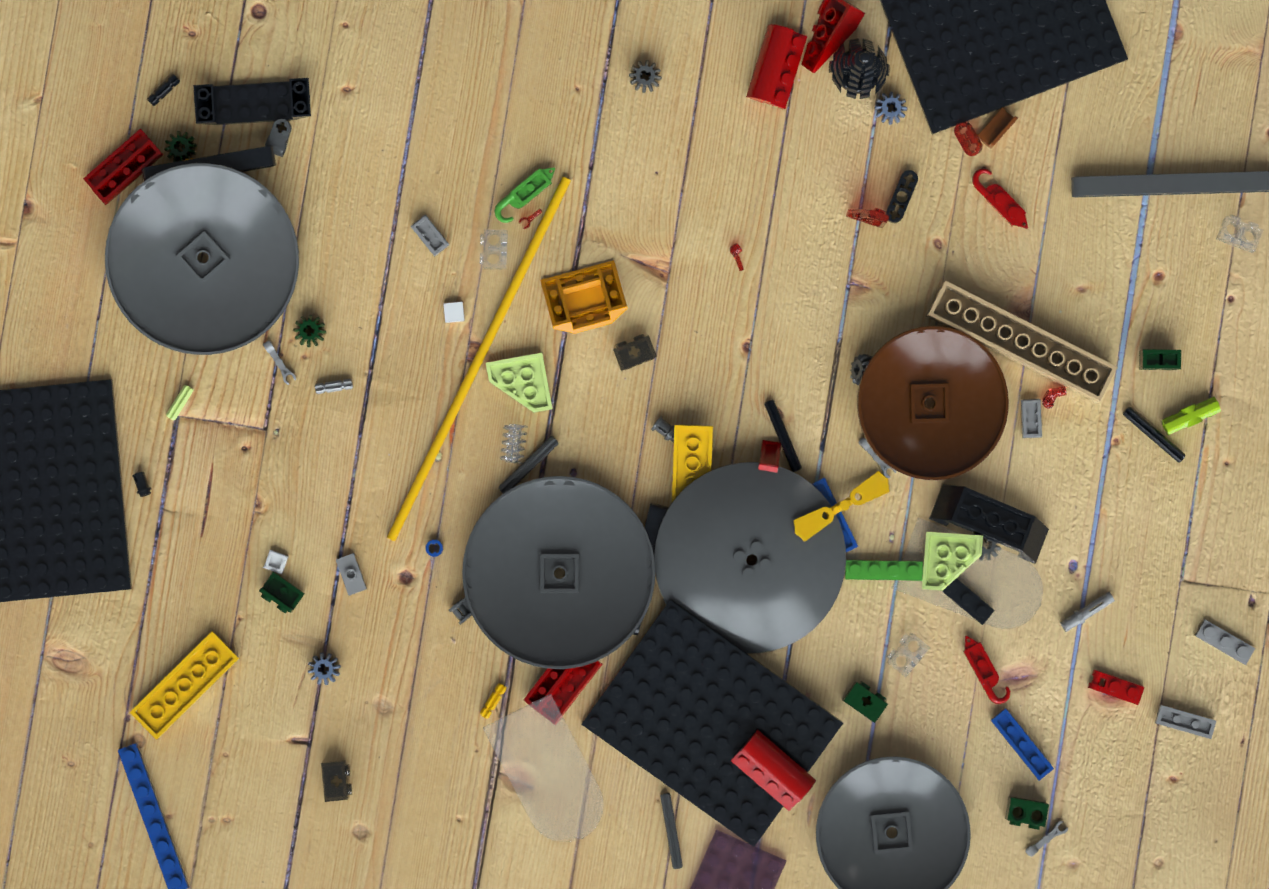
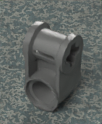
M285 119L276 120L265 144V147L273 146L274 155L283 157L292 129L288 121ZM285 123L284 126L287 128V130H283L282 133H280V130L277 127L278 125L282 126V124Z
M466 597L449 609V612H453L457 617L460 625L472 616Z

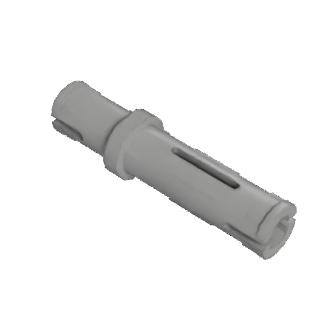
M1107 592L1079 611L1075 610L1073 615L1060 622L1065 632L1078 624L1085 623L1086 619L1115 600L1110 592Z

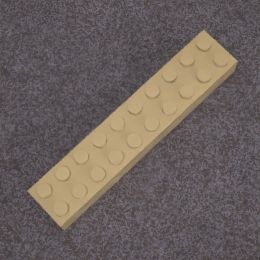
M946 280L943 282L926 317L948 328L970 335L982 345L1095 402L1101 401L1117 369L1111 363Z

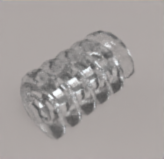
M519 424L504 426V429L509 432L503 433V436L508 440L502 441V444L507 447L501 449V452L506 454L500 456L501 460L509 463L524 464L518 460L524 458V455L519 452L525 450V447L520 444L526 443V440L521 438V436L527 435V432L523 431L522 428H527L528 426Z

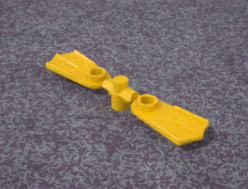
M877 471L850 492V496L843 501H839L831 508L822 507L793 520L795 534L803 541H807L830 524L837 513L848 510L853 504L862 505L889 493L888 479L880 471ZM856 493L860 496L859 500L855 499ZM823 512L827 514L826 519L822 517Z

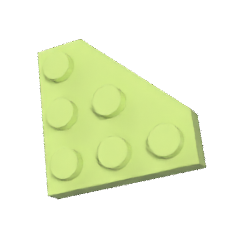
M542 353L486 363L489 382L533 413L552 410Z
M926 532L922 589L943 591L982 555L983 536Z

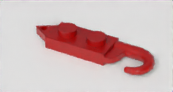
M985 168L977 170L973 174L972 182L986 201L1011 226L1014 225L1028 229L1026 212L1000 185L992 184L985 188L980 183L979 176L981 174L987 173L992 175V172Z
M965 636V650L963 652L988 698L995 704L1005 703L1010 698L1011 691L1009 687L1005 688L1006 695L1003 698H998L992 688L998 683L999 675L981 642H976L970 637Z

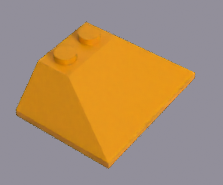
M614 260L540 280L553 329L574 334L612 324L628 309Z

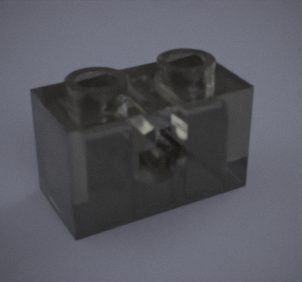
M644 334L634 337L633 342L627 344L626 341L615 345L616 348L613 349L621 372L657 358L649 335L645 337ZM632 347L640 350L637 353V357H634L633 354L629 355Z
M346 760L321 763L325 802L348 800L349 795H352V784H348L347 777L351 775L350 764H346ZM337 775L339 779H342L339 786L332 781Z

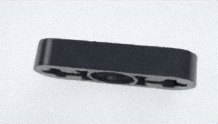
M912 170L905 171L899 179L886 211V219L890 223L901 221L914 192L918 176ZM909 174L912 175L914 182H910L908 185L911 191H908L906 188H900V185L905 186L906 179H904V176L908 177ZM902 191L907 194L905 202L897 200L896 195L898 192ZM893 202L899 206H904L903 209L899 207L897 214L900 217L892 219V215L889 214L890 211L893 212L896 205H892Z

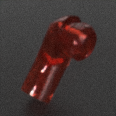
M1065 386L1048 389L1042 398V405L1047 409H1051L1057 397L1067 395Z

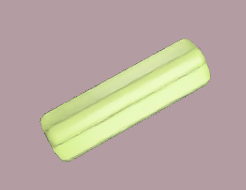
M183 386L166 413V416L171 420H176L191 396L193 389L190 386Z

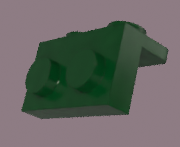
M275 572L270 575L266 583L259 590L262 593L261 597L269 603L271 601L277 603V608L285 614L287 611L292 613L305 595L304 592Z

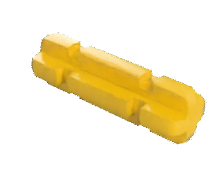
M501 683L497 684L495 692H492L485 703V708L483 707L480 712L482 717L486 719L490 717L491 711L495 709L501 699V695L506 691V686Z

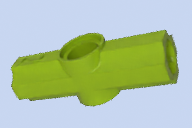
M1212 397L1196 405L1192 404L1179 410L1180 412L1164 418L1161 422L1167 435H1170L1185 427L1194 426L1202 422L1203 419L1221 412L1220 405L1216 398Z

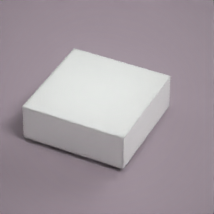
M463 302L444 303L445 323L465 321Z
M270 550L263 568L282 574L289 556Z

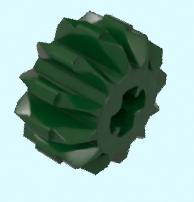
M177 131L176 138L173 134H170V138L173 140H166L165 143L170 146L164 148L166 152H170L167 155L169 159L174 157L173 162H178L179 158L180 161L185 160V158L191 159L190 153L196 155V152L192 150V148L197 147L196 143H192L195 140L193 136L188 138L187 132L182 136L180 131ZM180 143L185 146L182 152L176 149Z
M309 315L307 321L302 316L303 323L301 324L298 321L295 323L300 326V329H293L294 332L300 333L295 336V339L302 338L300 345H304L307 341L308 348L311 347V341H313L315 346H318L317 338L324 341L320 334H326V330H320V328L324 327L325 324H318L320 321L319 317H316L313 321V316ZM309 326L315 330L314 334L311 333L312 336L305 332L306 328L309 329Z

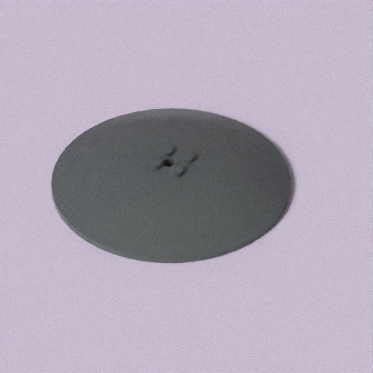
M191 163L158 172L146 179L128 195L119 207L109 228L105 248V269L115 302L127 320L139 332L155 343L174 351L194 355H212L243 347L259 338L276 323L289 304L295 289L299 269V250L296 234L288 214L277 198L264 185L251 176L231 167L211 163ZM201 252L207 253L209 256L208 261L200 262L197 257L198 254Z
M740 462L718 467L703 474L686 486L671 503L662 519L654 551L656 580L666 605L671 599L747 654L769 652L786 647L811 632L825 618L836 601L843 583L846 566L844 535L836 515H834V519L830 524L807 541H803L795 534L793 520L822 507L831 508V505L822 493L800 475L778 466L777 473L758 470L759 462ZM823 512L822 517L826 519L827 514ZM751 554L757 557V562L754 565H749L746 562L747 557Z
M567 476L543 477L522 483L497 498L481 515L469 536L465 548L462 569L463 587L466 601L474 620L487 638L500 650L521 662L548 669L576 668L594 663L610 655L621 647L637 630L648 611L653 596L655 559L643 524L628 504L616 494L585 479ZM557 568L565 570V576L562 579H557L554 576V571Z

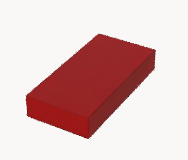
M762 440L758 470L778 472L781 443Z

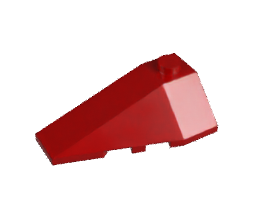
M823 0L817 13L820 15L817 25H814L812 29L814 32L812 41L807 45L801 65L815 73L857 29L865 12L845 0Z

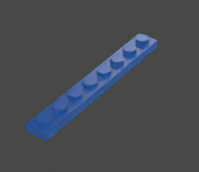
M135 743L118 750L167 888L188 889V882L138 745Z

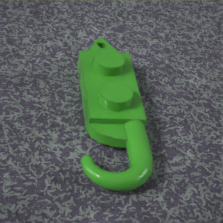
M555 167L539 168L513 189L495 206L496 218L503 223L511 222L514 218H504L501 215V210L508 204L517 209L527 205L552 184L551 180Z

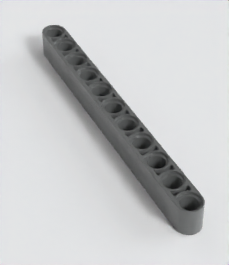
M1269 171L1081 176L1071 178L1072 197L1076 198L1269 192Z

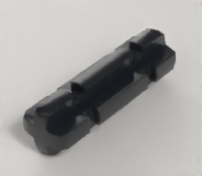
M172 74L168 81H164L147 100L155 106L160 102V98L163 99L173 89V86L180 83V80Z

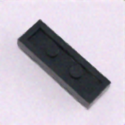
M957 578L942 591L981 625L995 611Z

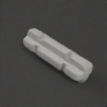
M351 379L315 384L317 394H322L325 391L329 393L353 388Z

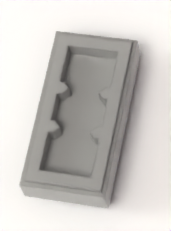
M426 215L411 226L434 257L449 246V243Z
M1041 399L1021 400L1022 438H1042Z
M352 553L336 559L348 595L366 590L367 587L355 554Z

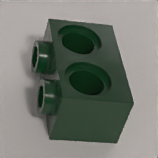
M1142 349L1139 351V370L1181 369V350Z
M1009 796L1005 819L1010 821V825L1021 826V823L1029 824L1028 828L1040 830V826H1046L1049 804ZM1015 807H1021L1022 814L1019 817H1014L1012 814ZM1035 810H1039L1041 813V817L1038 820H1033L1031 817L1032 812Z

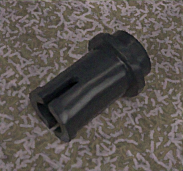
M139 472L132 475L138 490L137 494L140 497L150 495L152 488L148 486L145 473Z

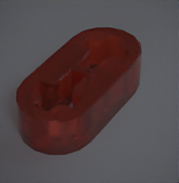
M969 122L958 123L954 128V133L964 152L969 156L978 155L982 151L983 145L973 126ZM962 127H966L967 131L961 134L960 131L962 130ZM971 144H976L975 151L969 149Z

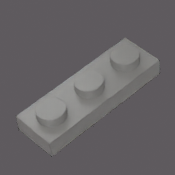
M1206 619L1203 620L1195 634L1197 638L1244 665L1247 664L1255 650L1254 647Z
M1159 705L1155 723L1212 739L1216 720Z

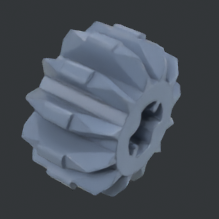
M890 92L888 98L884 93L882 94L883 100L877 99L876 102L881 106H875L874 109L881 111L876 114L877 118L882 115L884 116L881 120L882 123L889 119L888 123L892 125L893 119L896 123H899V117H905V114L901 111H907V107L901 105L906 101L905 99L898 100L901 96L900 94L893 98V92ZM892 104L894 105L893 109L895 112L892 110L890 113L887 111L888 107L886 105L890 106Z
M320 653L321 660L317 656H313L316 663L309 662L308 664L314 667V669L308 670V673H315L311 680L318 677L317 684L319 685L322 683V679H324L325 685L329 684L328 678L335 682L336 679L333 677V674L336 676L340 675L335 669L341 668V665L334 666L333 663L338 659L334 658L330 661L332 655L328 653L326 659L324 653ZM321 664L329 667V670L326 671L327 674L319 670L322 667Z

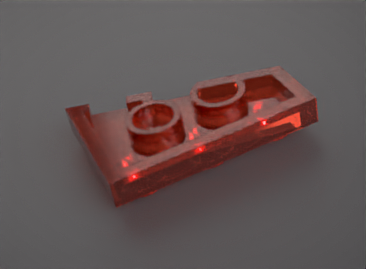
M878 208L874 210L848 209L846 217L883 228L888 221L889 215L885 214L886 211Z

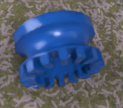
M431 540L427 543L426 552L428 555L437 557L442 554L443 545L440 541ZM437 543L440 546V550L438 553L433 552L432 554L429 551L430 544L435 545Z

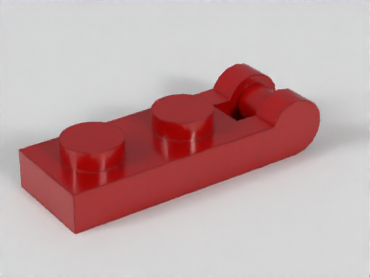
M1093 670L1092 675L1094 676L1087 688L1139 705L1145 687ZM1101 678L1105 679L1103 687L1099 686Z

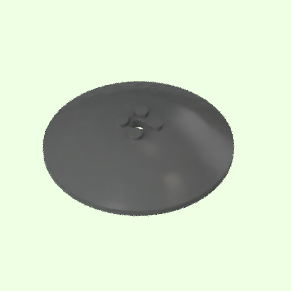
M890 756L875 758L848 770L827 792L821 804L816 822V845L819 858L825 872L838 889H949L960 875L970 848L969 816L956 788L943 774L933 767L906 757ZM890 827H894L897 830V835L894 838H889L886 835V831Z

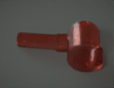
M539 208L531 216L521 218L519 224L523 220L528 221V225L523 228L524 230L528 229L530 222L543 211Z
M736 243L730 247V253L735 258L739 271H742L744 268L738 254L743 252V250Z

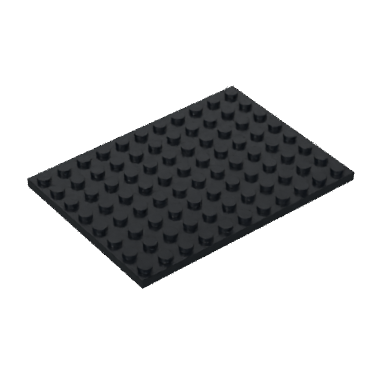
M880 0L932 135L1128 60L1106 0Z
M113 380L0 390V602L132 589Z
M670 599L581 725L755 847L781 811L783 805L732 763L731 759L751 736L759 730L806 772H809L843 725V722Z

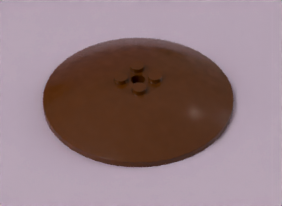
M942 326L911 329L886 342L867 364L861 377L857 395L859 423L863 435L874 453L894 470L906 476L923 480L953 478L972 470L984 461L994 450L1003 434L1009 409L1006 380L993 355L985 346L970 335ZM929 397L934 401V405L930 409L925 406V400Z

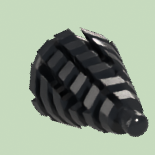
M857 38L849 40V50L845 52L843 43L833 54V61L829 62V73H832V81L840 93L842 87L847 90V97L856 99V94H860V99L869 98L870 91L875 85L876 94L885 84L886 76H889L890 65L887 64V57L879 45L877 56H875L873 42L863 39V45L861 46L860 40Z

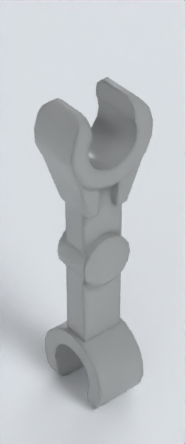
M270 341L263 344L264 348L270 353L275 364L281 370L283 381L289 385L286 377L292 375L293 379L296 380V375L286 368L283 360L275 351L273 344Z
M862 438L858 442L859 445L880 465L883 475L886 478H890L886 471L891 467L884 463L871 449L867 440Z
M1063 821L1056 822L1051 832L1044 835L1037 843L1029 846L1025 852L1028 856L1032 857L1041 847L1049 843L1051 839L1066 833L1068 827L1060 831L1058 826Z

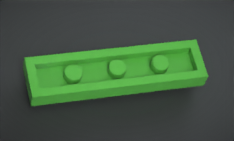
M846 560V580L922 581L923 561Z

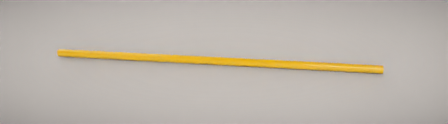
M562 177L386 538L396 541L571 182L570 179Z

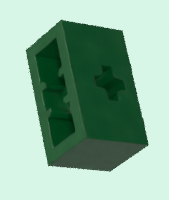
M854 682L842 701L876 723L888 705L884 702L886 698L878 692L875 695L869 691L871 687L864 682ZM868 696H870V705L865 704L863 706V700H861L862 697L867 698Z

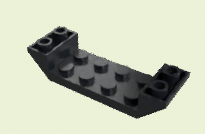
M309 78L289 79L286 82L214 86L213 84L193 85L196 124L229 125L275 122L278 119L290 121L311 117Z
M947 484L942 485L929 517L930 520L944 526L952 523L1018 551L1017 557L1034 564L1037 562L1049 530L1037 517L965 486Z

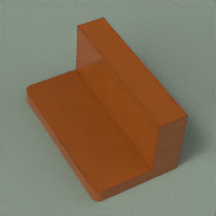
M1001 108L978 134L977 138L988 148L992 149L1018 117H1013L1004 108Z

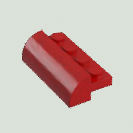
M768 24L746 97L780 109H786L808 36L797 33L791 28Z
M140 128L83 179L98 198L107 205L142 175V168L152 166L164 154Z
M596 661L576 668H547L523 700L556 725L603 664L600 661Z
M759 730L751 736L731 759L732 763L788 811L804 798L816 782L815 778Z

